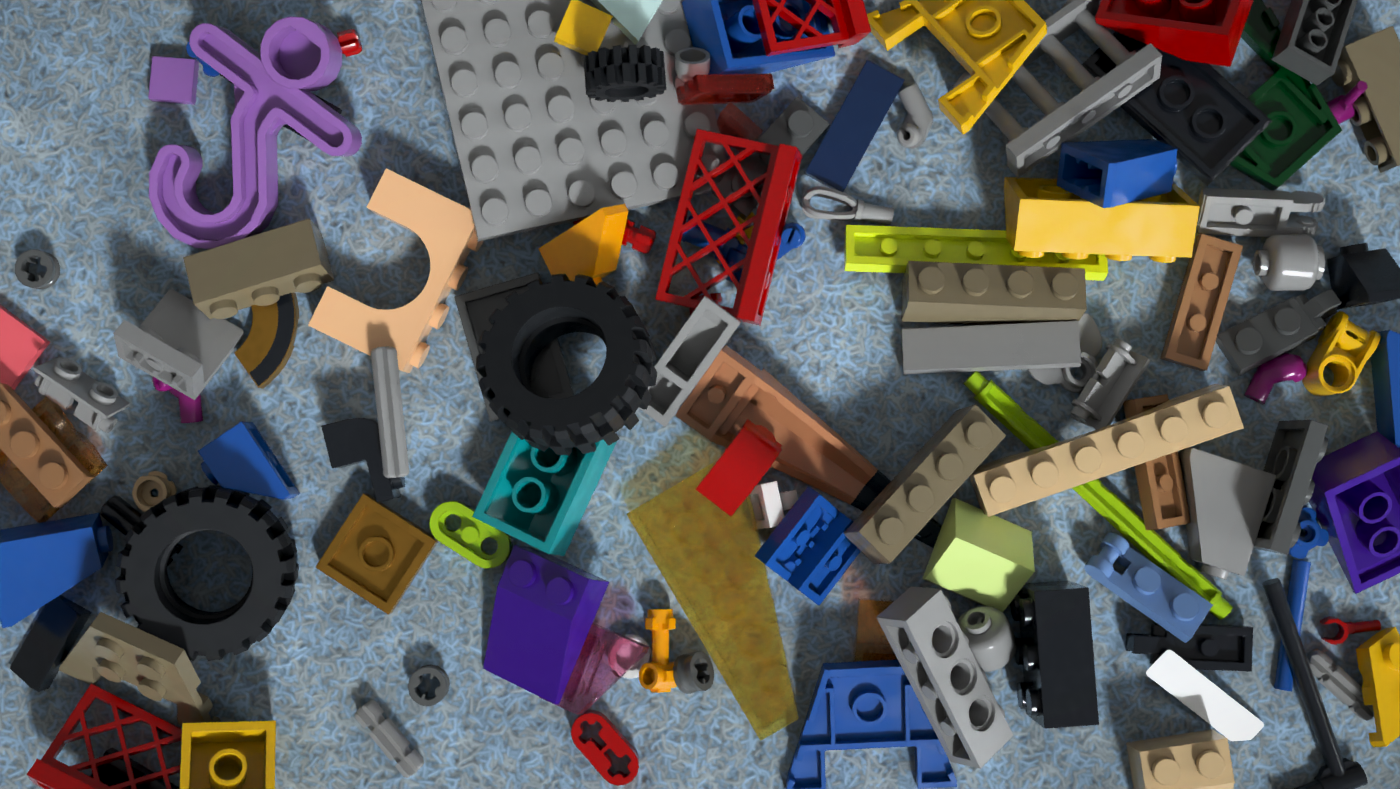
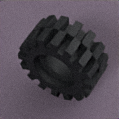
M621 45L613 46V49L604 47L598 49V52L591 51L588 55L584 56L586 95L590 99L595 98L597 101L607 99V102H615L616 100L629 102V99L639 101L644 100V97L653 98L656 97V94L661 95L666 90L664 53L659 48L651 49L650 46L646 45L637 48V45H628V47L621 48Z

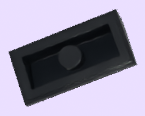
M62 595L45 604L12 662L10 669L35 691L40 692L49 689L59 671L60 665L69 654L92 612Z

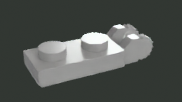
M1202 187L1198 200L1200 208L1196 233L1270 237L1275 234H1306L1311 236L1316 233L1318 228L1316 219L1290 214V212L1313 213L1321 211L1325 204V198L1319 195V193L1309 191H1294L1290 193L1288 191Z

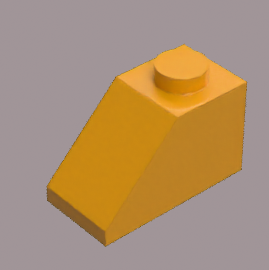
M625 203L599 209L538 248L551 275L566 274L570 281H575V276L578 274L590 276L597 286L598 283L603 282L602 278L617 269L629 212Z

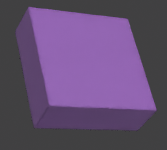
M152 56L148 99L154 102L195 105L199 62L195 59Z

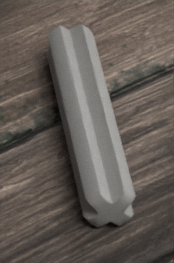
M390 346L377 347L371 351L383 475L386 478L405 477L409 474V463L397 351L394 347Z

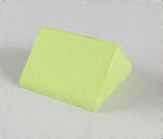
M952 498L922 579L981 605L991 606L1003 612L1035 572L1032 531L995 515L988 517L983 513L982 509L957 498Z

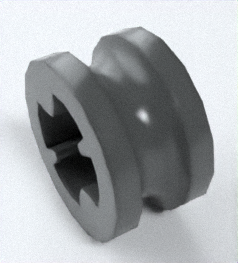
M30 249L18 257L15 263V274L17 279L27 287L47 289L57 282L60 276V265L52 254L38 249ZM41 258L40 264L47 267L45 276L38 275L39 280L35 281V274L29 272V266L31 263L38 264L36 259Z
M697 651L690 655L683 654L674 661L673 677L680 691L691 694L711 688L714 681V668L710 658L704 652Z
M431 664L422 666L409 679V695L419 705H436L449 691V677L439 666ZM428 673L430 674V679L436 676L439 680L440 685L435 689L436 696L427 697L428 691L424 694L419 691L418 685L423 682L422 674Z

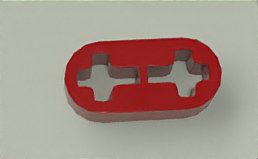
M588 710L579 714L574 720L571 729V737L576 747L610 784L619 786L631 782L636 777L640 764L636 750L601 712ZM587 721L592 725L597 721L601 724L602 727L598 734L605 742L602 747L592 737L586 741L582 739L581 734L584 730L582 722ZM609 748L619 758L625 754L630 758L627 764L628 773L624 774L620 770L615 773L610 771L612 759L606 753Z

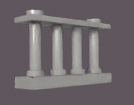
M1067 0L1059 11L1045 20L1047 34L1011 77L1045 114L1042 120L1030 128H1022L996 98L984 111L1009 139L1008 144H1006L1007 166L1017 178L1059 150L1062 142H1070L1160 78L1162 54L1151 43L1138 52H1129L1104 26L1095 22L1099 0ZM1081 28L1116 64V68L1103 77L1094 78L1063 46L1061 41ZM1044 53L1081 90L1079 94L1066 103H1058L1026 69L1027 65ZM967 71L964 72L957 82L952 85V89L971 77V75Z

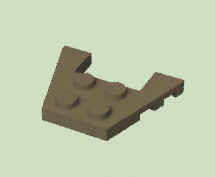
M101 611L59 667V671L89 685L91 683L96 685L101 676L116 683L124 680L137 686L140 693L149 699L161 701L164 698L177 704V724L182 726V723L221 722L219 717L214 716L211 718L209 715L213 707L210 698L197 692L196 689L201 681L183 648Z

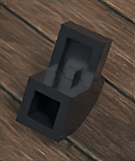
M351 418L321 426L332 468H343L367 462L376 502H384L401 497L399 488L405 487V478H386L383 475L378 420Z

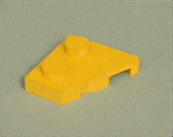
M1396 627L1385 628L1356 648L1358 668L1363 678L1362 695L1364 705H1373L1377 732L1368 733L1372 747H1387L1400 736V634Z

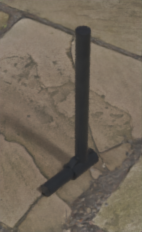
M1278 578L1267 580L1262 585L1325 765L1320 767L1317 776L1314 777L1315 781L1294 789H1356L1368 783V780L1361 765L1357 761L1354 762L1347 758H1342L1281 581Z

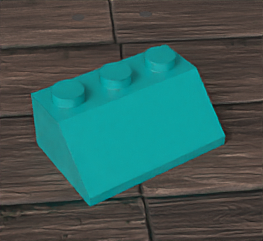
M511 432L472 517L547 554L565 556L617 441L609 446L604 440L595 443L596 451L582 454L577 447H573L570 455H558L550 447L545 451L534 448L525 439L521 440Z

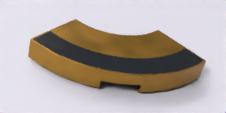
M295 293L282 295L279 301L271 305H251L253 320L250 333L243 345L234 353L258 388H265L280 374L295 347L293 344L299 320V307Z

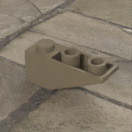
M1391 26L1345 45L1342 48L1335 73L1331 76L1337 86L1343 87L1345 94L1359 81L1367 83L1368 88L1353 104L1354 117L1350 118L1354 125L1360 126L1366 139L1364 143L1365 155L1372 165L1378 166L1380 173L1400 165V41L1394 27Z

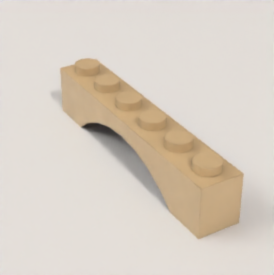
M1212 384L1172 398L1147 411L1106 427L978 466L969 478L980 508L985 515L990 517L1243 429L1244 426L1230 386Z

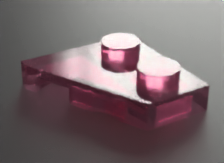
M592 623L561 701L557 706L574 714H584L648 652L649 646Z

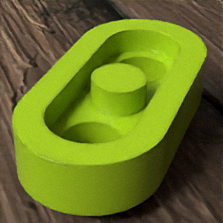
M448 501L437 506L431 514L429 524L431 533L439 542L481 568H495L508 559L512 550L510 535L472 517L475 510L463 502ZM451 514H455L461 519V527L457 531L450 530L446 525L447 517ZM488 537L495 539L498 543V549L494 554H488L483 550V541Z

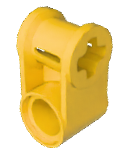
M1343 311L1334 314L1320 335L1318 345L1306 364L1307 374L1302 379L1305 388L1316 396H1329L1350 390L1354 386L1367 360L1376 350L1381 338L1380 333L1375 330L1366 331L1349 321L1348 314ZM1325 366H1328L1334 374L1331 386L1326 383L1323 377Z

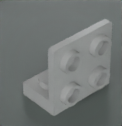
M172 289L164 295L139 327L124 320L113 333L118 357L193 400L199 396L244 337V332L241 328L225 319H209L193 304L191 299Z

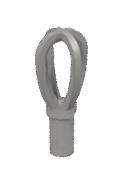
M812 187L804 193L802 199V211L809 218L838 221L853 219V221L858 222L865 220L891 225L893 220L894 208L864 203V200H856L844 192L827 187ZM813 196L832 199L851 207L852 210L847 212L817 210L810 205V199Z

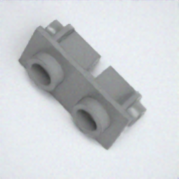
M1116 339L1113 345H1107V352L1096 368V371L1099 373L1098 381L1090 378L1077 400L1073 399L1071 403L1074 408L1071 411L1070 417L1095 430L1111 424L1150 362L1149 358L1131 351L1132 347L1120 339Z
M58 356L36 366L33 370L39 374L34 384L39 387L38 392L65 410L71 408L74 400L79 402L73 415L96 432L102 430L105 433H109L118 421L113 415L128 408L130 405L129 402L118 396V392L114 387L106 383L97 382L84 373L82 367L73 360Z

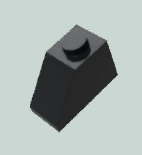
M1368 243L1349 245L1340 248L1341 255L1327 259L1331 289L1342 302L1336 310L1400 299V268L1386 248L1369 251Z

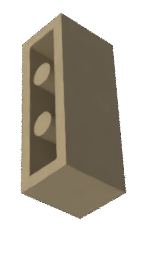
M310 218L183 257L193 304L209 319L230 318L236 315L238 310L251 307V305H271L279 301L282 295L295 292H313L319 289L322 284L334 281L322 234Z

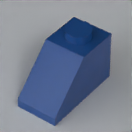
M241 421L198 450V453L204 460L201 463V468L207 478L215 485L219 483L222 488L278 499H292L300 494L253 422Z

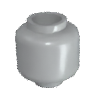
M1275 234L1266 239L1262 250H1256L1253 259V269L1255 275L1261 276L1264 285L1272 291H1304L1310 289L1316 280L1322 278L1325 269V254L1322 246L1316 245L1315 240L1309 235Z
M978 606L968 610L957 620L961 631L969 640L968 645L979 667L984 672L1001 669L1016 654L1017 641L1007 616L999 609L991 606Z

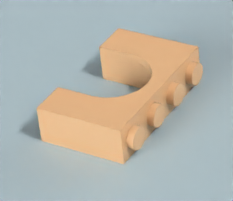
M386 168L367 208L375 214L416 233L421 238L430 258V273L427 283L421 293L410 303L399 308L385 310L370 307L327 286L308 326L371 356V351L374 348L394 347L397 351L399 370L410 373L413 366L419 369L428 355L430 345L425 342L432 327L438 330L446 319L449 306L444 303L451 289L458 291L467 276L468 267L464 266L470 250L477 252L484 241H477L469 208Z

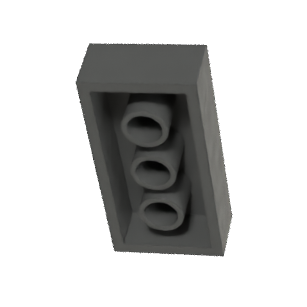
M1291 0L1271 60L1318 86L1335 73L1358 0Z

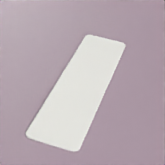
M1170 649L1166 650L1146 671L1147 676L1230 741L1251 740L1264 727V723Z

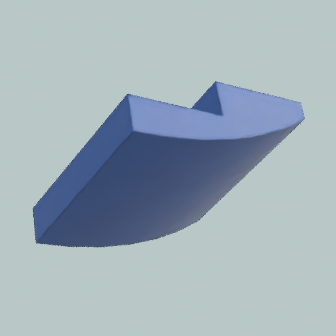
M808 486L755 554V557L819 606L861 551L843 534L854 521L841 513L821 494Z

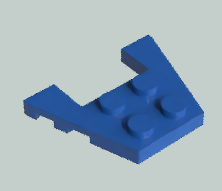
M898 660L822 664L788 771L786 789H826L825 751L915 746V777L918 789L957 787V780L950 761Z

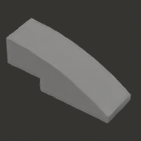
M704 296L655 365L657 379L656 385L648 386V391L652 396L648 408H638L666 427L741 321Z

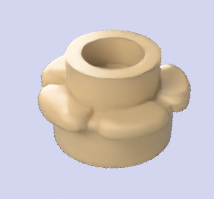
M152 471L148 473V476H141L135 482L132 497L137 507L143 512L177 493L174 482L169 481L165 473ZM153 489L158 490V496H152L151 492Z

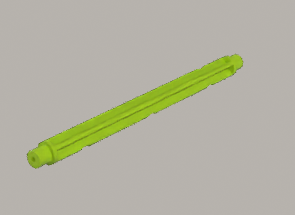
M975 371L963 382L975 394L973 398L984 406L1030 450L1058 442L1036 420L1026 414L992 379L988 381L980 372ZM1099 479L1072 488L1152 563L1213 604L1209 612L1218 620H1222L1231 612L1233 606L1222 597V592L1194 566L1183 559L1181 554L1155 530H1146L1144 520L1115 493L1105 487Z

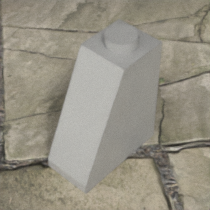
M1192 447L1180 450L1178 454L1191 523L1186 524L1190 560L1203 564L1200 572L1227 580L1229 573L1245 576L1276 475Z

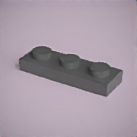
M797 96L757 141L777 146L780 143L795 146L803 157L830 124ZM754 152L739 162L750 181L767 172L770 155ZM734 165L718 182L717 186L724 198L745 186L746 182ZM764 183L755 188L760 196ZM712 190V194L717 197L714 190ZM751 191L729 204L732 211L744 221L759 205Z

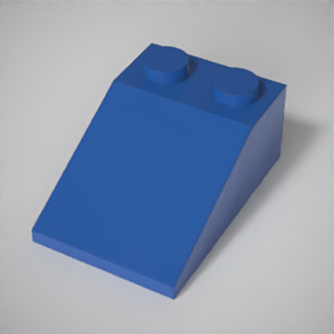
M684 0L681 2L693 47L704 49L710 53V71L706 79L702 81L703 85L740 81L835 56L833 45L766 56L752 0ZM787 0L784 4L785 8L802 20L808 13L810 6H812L805 0ZM816 10L809 25L823 35L830 34L826 16L819 10ZM777 16L772 24L777 42L792 40L798 30L780 16ZM802 34L800 38H807L808 36Z

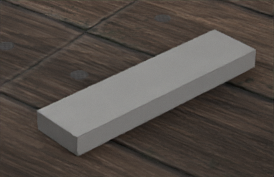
M1079 321L902 329L904 375L1080 367L1082 363Z

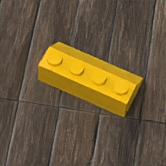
M1004 177L1006 239L1012 249L1018 251V254L1021 256L1039 258L1043 257L1045 252L1061 253L1063 257L1070 259H1086L1088 254H1105V257L1111 260L1129 261L1133 255L1149 256L1150 260L1162 263L1175 262L1176 257H1192L1200 206L1176 184H1172V191L1111 208H1101L1057 186V179Z

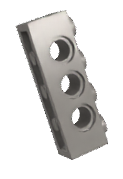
M911 586L876 618L949 761L981 769L1013 736V733L1005 719L1004 710L997 703L987 683L986 674L979 667L968 645L969 640L967 636L961 631L955 619L948 598L941 589Z

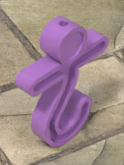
M290 16L276 21L266 30L261 42L260 53L223 27L202 23L192 30L189 37L191 50L196 56L234 84L235 109L231 116L233 197L230 204L223 211L215 214L207 210L199 202L196 194V181L203 167L201 154L195 148L187 145L169 144L163 146L158 151L149 172V199L157 220L175 239L194 248L212 249L260 234L269 226L278 206L277 135L283 125L288 124L323 152L331 156L349 157L359 151L362 144V136L359 129L310 92L327 87L337 78L342 66V49L338 38L329 28L303 17Z

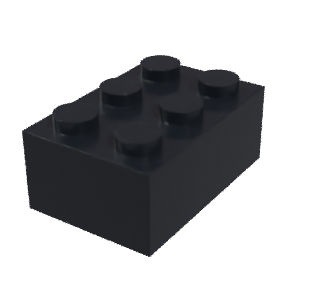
M1069 580L1025 583L1010 603L1012 618L1020 623L1021 638H1016L1017 648L1014 655L1016 664L1023 665L1024 682L1017 683V698L1020 709H1026V714L1044 729L1099 725L1089 588Z

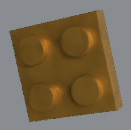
M363 493L316 565V568L389 615L394 611L438 540L385 504L376 502V499L368 493Z

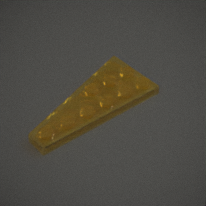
M713 462L627 513V516L761 741L798 720L799 714L767 568L763 562L755 557V554L762 545L751 495L749 494L735 513L729 516L695 490L715 463Z

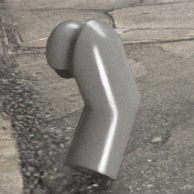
M913 84L898 93L907 111V115L897 132V139L902 146L909 149L918 148L925 142L933 123V114L917 84Z

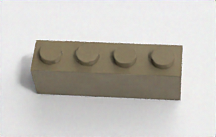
M908 261L902 279L901 322L996 325L1080 321L1087 310L1085 268Z
M976 404L956 410L843 534L873 564L891 563L1006 435Z

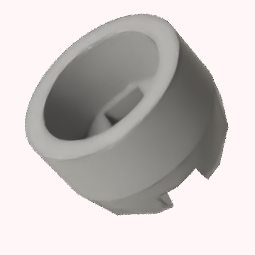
M696 47L677 51L675 54V69L678 78L683 83L689 85L700 84L706 79L710 71V53Z

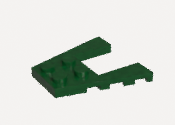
M1253 0L1241 38L1275 74L1247 99L1270 118L1272 122L1229 165L1269 190L1275 191L1337 136L1342 129L1315 84H1311L1310 81L1271 60L1281 33L1278 28L1280 23L1271 7L1266 8L1262 0Z

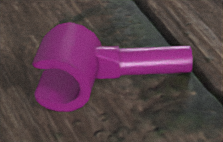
M1359 81L1346 95H1339L1326 102L1338 124L1354 117L1353 104L1368 88L1366 82Z

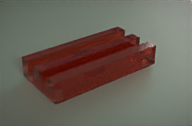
M772 74L695 75L692 77V80L686 81L684 86L677 87L676 93L678 103H681V105L754 103L772 92L774 83Z

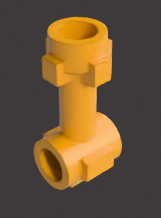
M647 609L645 629L652 630V662L642 665L639 671V681L645 689H650L651 692H670L671 688L677 687L673 677L674 662H669V630L676 629V618H673V609Z

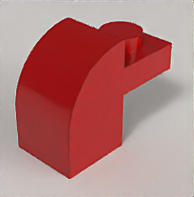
M747 419L695 490L729 516H732L782 451V445L776 441L772 432L762 425H755Z

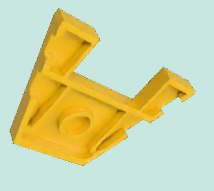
M904 0L899 2L900 8L883 14H879L878 10L867 14L871 33L887 51L925 26L971 75V77L938 99L940 110L963 135L971 129L1047 34L1046 22L1024 0Z

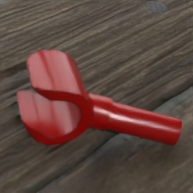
M1332 616L1324 617L1320 620L1321 624L1337 623L1339 632L1335 637L1321 638L1334 645L1343 643L1348 635L1354 633L1381 630L1379 620L1343 622Z

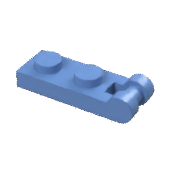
M1112 532L1107 533L1100 543L1101 551L1099 554L1091 556L1084 566L1087 574L1184 643L1188 642L1213 604L1132 549L1122 536ZM1115 561L1126 567L1122 574L1114 570L1112 565Z

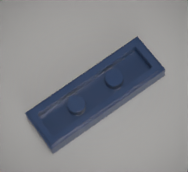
M867 60L806 169L805 175L831 189L844 192L905 80Z

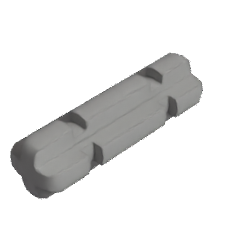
M1313 649L1307 654L1313 675L1319 678L1318 681L1343 704L1346 703L1350 706L1349 709L1359 718L1368 721L1374 717L1373 705H1364L1362 686L1339 665L1336 666L1333 660L1323 651Z
M375 700L366 702L355 712L356 720L363 728L368 727L371 730L368 734L389 760L395 759L397 762L395 767L406 778L412 776L423 766L424 759L416 749L411 751L408 747L411 743L389 717L385 719L382 716L384 711Z

